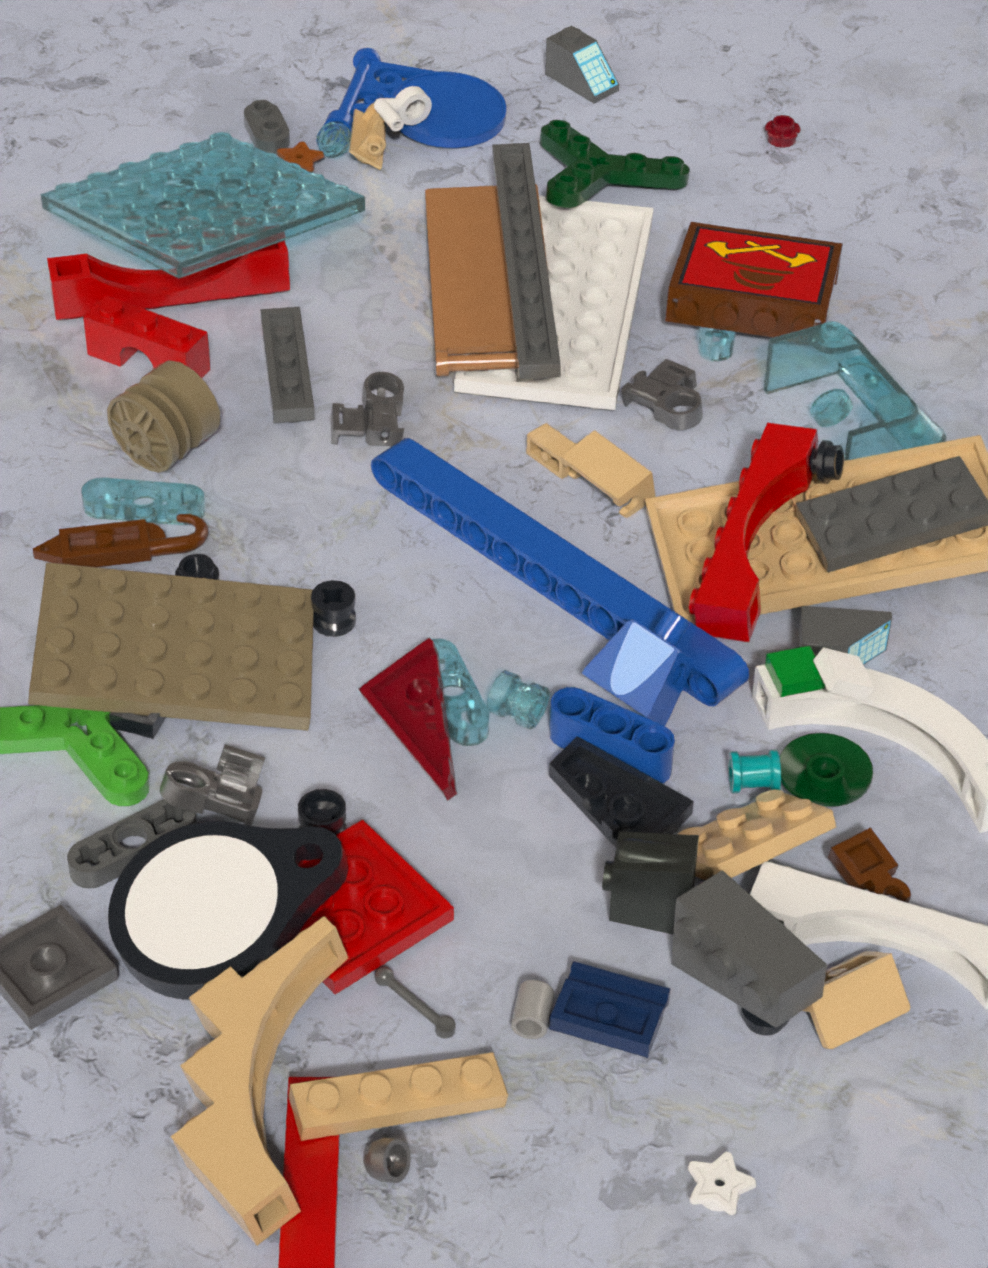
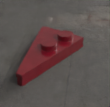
M429 637L358 690L364 700L448 801L457 795L439 653L434 642Z

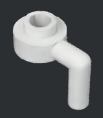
M417 86L403 89L395 98H379L374 102V109L391 130L395 132L401 130L404 124L416 125L425 120L432 107L430 98Z

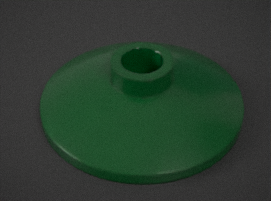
M829 733L807 734L791 741L780 754L781 782L790 793L800 799H808L812 803L825 807L842 806L861 798L871 786L873 765L869 756L858 744L845 737Z

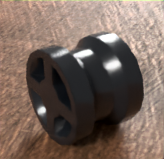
M331 580L318 584L312 590L313 627L318 633L337 637L347 634L355 627L356 612L354 606L356 597L354 589L349 584Z

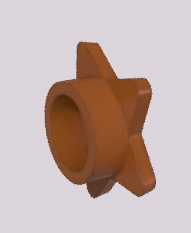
M303 141L293 148H280L277 150V155L283 159L281 169L295 176H304L312 173L315 169V161L324 158L323 151L309 149Z

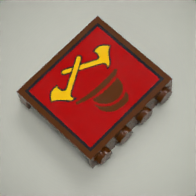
M690 222L669 284L665 321L823 345L827 313L834 284H837L843 243Z

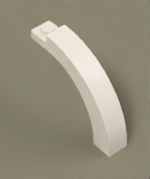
M756 666L752 699L768 730L792 725H836L867 731L894 741L913 751L939 771L961 799L980 833L988 831V739L958 710L939 697L914 684L867 668L865 669L875 690L866 701L829 693L826 686L825 689L780 697L766 666Z

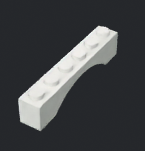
M768 861L762 863L750 895L805 945L847 941L871 943L898 949L924 959L945 971L968 989L985 1009H988L987 925L940 913L934 909L906 903L883 894H876L845 885L836 880H829L801 872L788 866H781Z

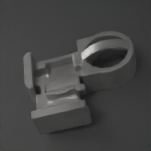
M665 359L648 377L646 371H639L633 377V384L628 382L622 387L625 407L632 401L654 409L655 420L664 423L672 429L687 430L693 428L703 418L702 399L700 394L694 390L697 386L695 370L671 360ZM682 405L693 407L685 412H676L673 409Z
M375 372L365 379L362 393L363 405H358V408H345L344 404L333 403L331 411V444L338 445L340 435L364 436V433H366L365 441L369 445L393 446L403 440L405 428H398L397 416H401L403 406V381L398 376L389 372ZM377 389V395L373 394L371 391ZM385 390L392 392L394 396L385 397ZM339 412L343 414V424L339 423ZM382 432H388L387 437L381 436Z
M225 744L216 770L221 771V775L190 762L180 761L171 763L166 768L161 782L160 794L166 802L177 808L202 814L205 809L227 815L244 822V825L252 826L262 795V789L256 785L265 757ZM181 784H186V785H188V786H190V787H193V788L185 787V786H183V785H181Z

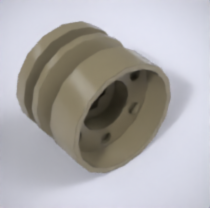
M168 360L144 375L139 383L128 387L124 393L113 398L107 408V418L112 434L121 449L138 465L149 471L160 473L171 468L177 460L187 455L189 449L198 447L217 431L220 425V410L210 388L194 370L181 362Z

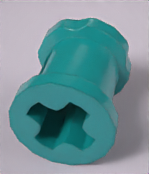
M772 749L765 755L740 756L737 751H730L728 777L731 793L739 794L741 789L760 787L780 790L781 765L778 750Z

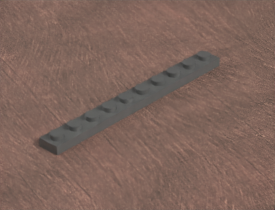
M530 143L492 144L519 379L543 380L561 377V363Z

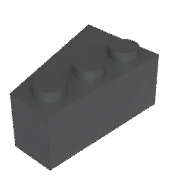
M723 870L676 898L671 960L673 966L775 1028L823 998L827 964Z

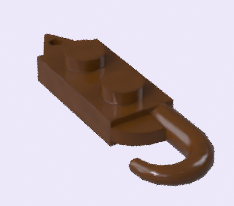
M179 514L176 520L180 523L193 525L195 527L194 533L166 538L160 526L146 522V519L59 529V535L33 548V556L35 559L50 563L87 567L151 561V557L181 554L196 550L206 541L208 526L197 515Z

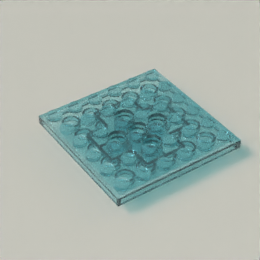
M225 132L211 134L209 139L201 142L183 143L179 146V149L170 152L153 153L149 156V159L137 163H122L118 166V169L110 172L92 173L87 176V179L76 183L59 184L55 187V190L41 194L42 209L177 278L185 277L365 211V196L350 190L348 186L329 181L321 174L311 173L302 169L298 164L282 160L274 153L264 152L255 148L253 144L242 142Z

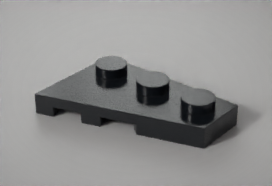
M578 736L549 763V777L615 848L619 832L674 834L693 813V800Z

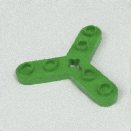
M40 705L0 707V754L66 750L101 795L113 805L132 806L144 800L149 793L148 771L110 725V712ZM74 723L80 726L86 725L87 735L77 726L70 727V725Z

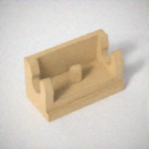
M595 430L561 455L562 464L567 468H572L568 472L570 477L577 479L583 476L611 497L613 503L617 506L624 505L632 498L630 503L623 506L619 511V514L625 518L632 516L646 505L645 499L656 497L652 472Z

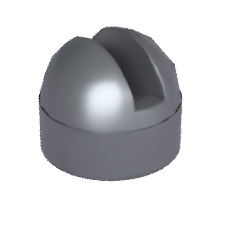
M382 1138L369 1145V1153L364 1156L363 1163L370 1177L381 1182H401L408 1174L411 1163L410 1150L406 1142L402 1139Z

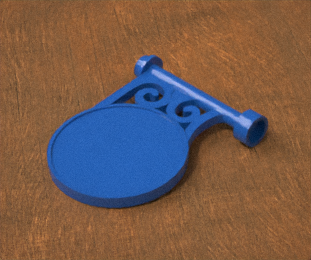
M362 48L353 57V65L356 70L338 110L328 114L323 131L330 140L338 143L345 142L351 136L352 116L355 109L364 113L376 99L395 98L403 89L417 86L430 98L432 103L431 111L426 119L419 124H404L403 128L399 131L405 136L426 145L442 148H462L478 145L495 137L504 127L507 106L502 94L482 79L463 73L432 71L381 62V58L376 50ZM360 99H364V104L357 102Z

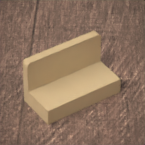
M865 951L827 969L823 998L803 1011L810 1012L822 1047L834 1049L909 1012L911 1007L892 953Z

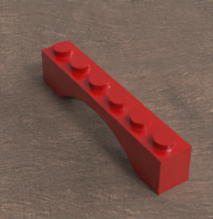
M282 229L243 234L228 247L208 258L170 269L141 270L124 268L103 262L87 253L47 258L56 320L81 318L106 295L143 309H156L162 306L195 304L201 301L234 299L241 296L273 294L290 290L289 256Z
M767 422L761 439L754 440L751 449L749 468L744 467L740 474L739 493L737 497L732 496L729 500L725 527L720 526L716 532L714 554L712 557H706L704 561L700 588H694L690 596L689 613L695 615L696 626L711 636L750 642L761 613L759 579L748 560L750 546L760 527L774 511L793 497L808 490L814 475L810 468L811 454L814 448H818L817 429Z

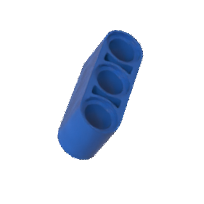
M566 687L553 694L550 706L549 734L554 744L565 749L578 736L662 784L669 780L672 774L675 744L674 734L670 729L583 689Z

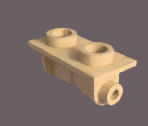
M372 103L364 113L357 109L354 110L349 153L353 154L360 162L370 164L381 170L383 153L386 147V126L384 125L385 121L374 109V103Z

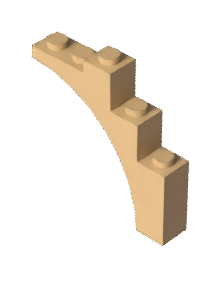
M322 917L308 929L301 931L292 941L268 959L260 962L244 977L241 978L230 966L189 997L204 1029L214 1040L197 1050L180 1067L195 1096L207 1109L188 1120L171 1138L186 1166L257 1246L301 1212L286 1180L273 1164L268 1152L263 1115L266 1083L280 1041L295 1014L318 985L348 959L336 927L325 917Z

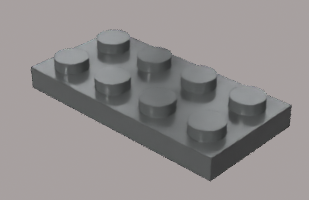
M960 456L796 503L797 517L828 573L988 526V500Z

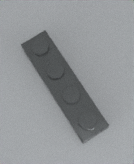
M300 306L260 309L273 422L294 423L315 420Z

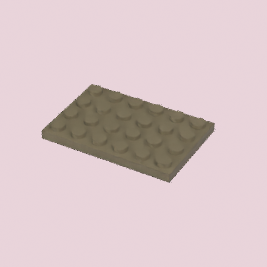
M46 562L28 704L133 713L149 716L150 713H160V717L308 731L311 719L312 589Z

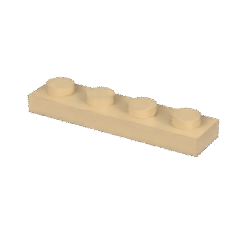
M491 1052L290 1084L288 1097L300 1139L303 1141L503 1108L506 1106L508 1093L494 1053Z

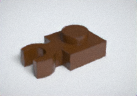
M871 827L831 847L828 858L849 886L862 890L867 889L869 892L891 895L897 900L909 902L911 891L907 884L898 878L891 877L896 873L898 863Z

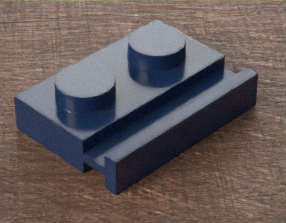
M573 961L571 972L563 984L551 1013L549 1029L648 1058L663 1020L665 1008L669 1004L671 989Z

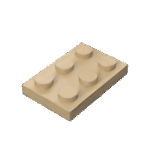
M770 790L759 794L755 802L743 808L725 810L717 815V820L703 827L685 829L678 834L699 835L695 877L707 880L722 870L733 878L836 828L832 809L812 803L808 799H800L786 794L782 790Z

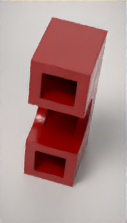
M107 295L83 316L87 354L121 367L140 350L149 358L153 369L159 364L170 360L181 362L194 370L201 378L210 371L207 331Z

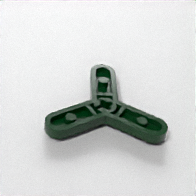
M552 120L549 124L541 127L539 144L568 166L547 182L545 198L550 204L564 208L577 207L607 184L680 189L688 184L690 168L679 157L665 156L662 159L647 158L640 153H628L626 156L607 154L591 142L589 137L579 133L571 127L570 123L564 120Z

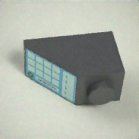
M574 26L564 28L562 31L546 38L545 75L593 104L619 91V83L596 39Z
M801 606L797 648L810 646L815 656L818 655L823 647L859 656L864 665L887 650L892 612Z

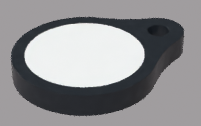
M206 821L174 829L144 847L132 858L119 876L111 894L108 908V924L112 941L129 972L141 984L167 997L190 1000V996L230 966L242 978L260 962L268 959L292 941L312 914L328 898L336 893L346 881L349 871L347 857L341 841L333 832L323 827L263 828L227 821ZM321 860L319 864L311 868L299 867L300 861Z

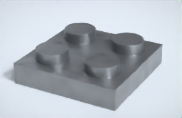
M62 905L0 938V994L30 1030L118 980L117 968Z

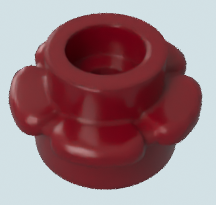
M786 115L776 116L765 125V130L768 131V142L780 148L794 145L798 136L797 133L801 131L799 124L794 122L793 118Z

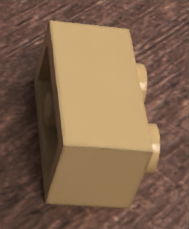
M545 423L527 434L526 454L560 479L568 476V472L572 468H567L562 464L561 455L576 445V443Z

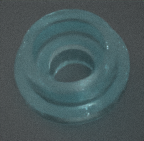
M329 122L319 130L316 137L319 150L323 151L324 156L327 158L338 157L348 149L351 131L342 123Z

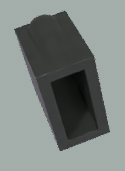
M619 832L614 861H605L602 890L611 891L609 921L673 934L676 898L694 888L699 835Z

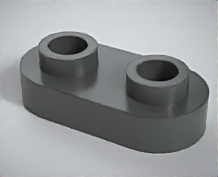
M256 100L244 109V126L254 147L258 151L266 154H276L278 149L290 146L289 128L276 105L267 100Z

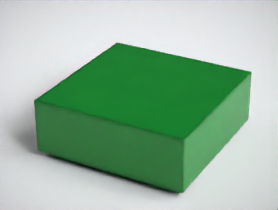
M810 646L766 654L765 666L780 697L825 689V684L813 661L816 656Z

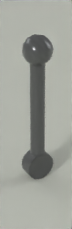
M380 967L376 970L374 975L376 983L380 986L390 987L433 1023L438 1037L447 1039L455 1034L456 1024L453 1018L449 1016L440 1017L394 978V973L390 968Z

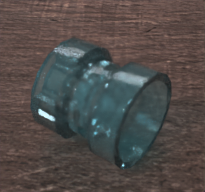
M504 670L491 687L487 699V710L499 717L510 715V717L514 718L517 725L532 730L537 726L545 713L550 691L547 687L535 682L530 684L523 683L520 675Z

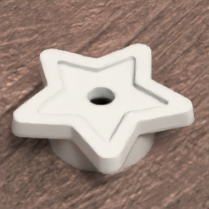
M730 1152L723 1153L713 1163L691 1161L688 1165V1171L697 1183L690 1197V1203L693 1205L703 1204L710 1210L725 1211L729 1215L736 1214L740 1195L756 1187L755 1178L736 1170L733 1156ZM722 1180L725 1184L717 1186L715 1181Z

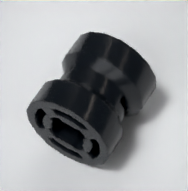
M316 789L306 793L298 803L299 828L309 826L323 827L335 835L346 830L345 800L337 792L328 789Z

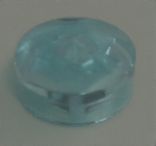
M832 389L821 394L813 402L810 413L820 427H830L838 424L850 414L853 409V402L845 390Z

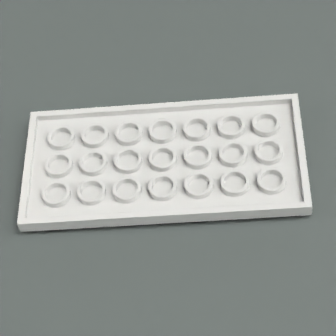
M539 196L549 285L561 363V377L543 380L519 379L518 368L456 371L454 392L503 397L513 400L547 402L555 405L564 404L590 407L592 409L615 410L653 221V208L585 201L577 207L564 208L550 204L545 196ZM511 351V352H490V353H469V354H461V355L491 354V353H512V352H516V351Z

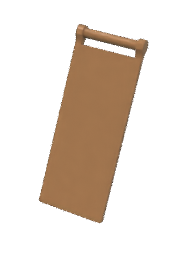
M535 184V185H536V192H537V199H538V206H539V214H540L542 235H543V226H542V218H541V210H540V201H539L538 185ZM496 186L426 189L425 200L437 376H449V372L517 369L516 352L448 356V354L516 351Z

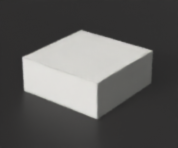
M823 647L813 661L829 693L866 701L875 690L859 656Z

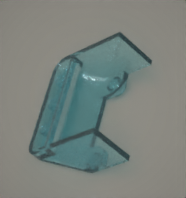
M829 321L769 339L763 388L766 394L837 374L878 420L877 423L848 431L844 461L946 442V433L881 359L843 324Z

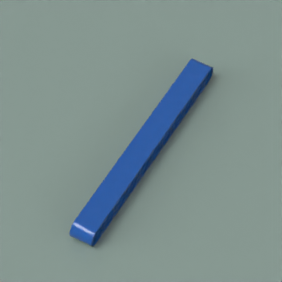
M404 438L371 461L372 473L384 489L609 641L631 619L653 631L667 609L690 623L675 647L694 660V666L683 691L701 703L714 707L748 681L749 669L746 662L737 652L416 441Z

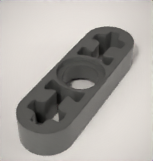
M163 799L77 842L70 848L67 854L71 880L82 888H97L118 878L132 858L149 843L174 829L197 823L196 812L177 808ZM130 836H139L146 840L140 847L132 849L120 845L122 840Z

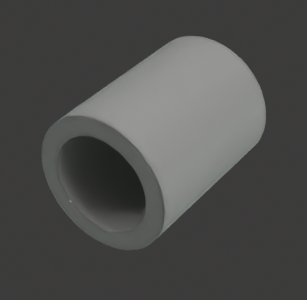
M528 980L519 986L511 1023L512 1030L517 1035L527 1039H539L546 1034L554 998V991L551 986L538 980Z

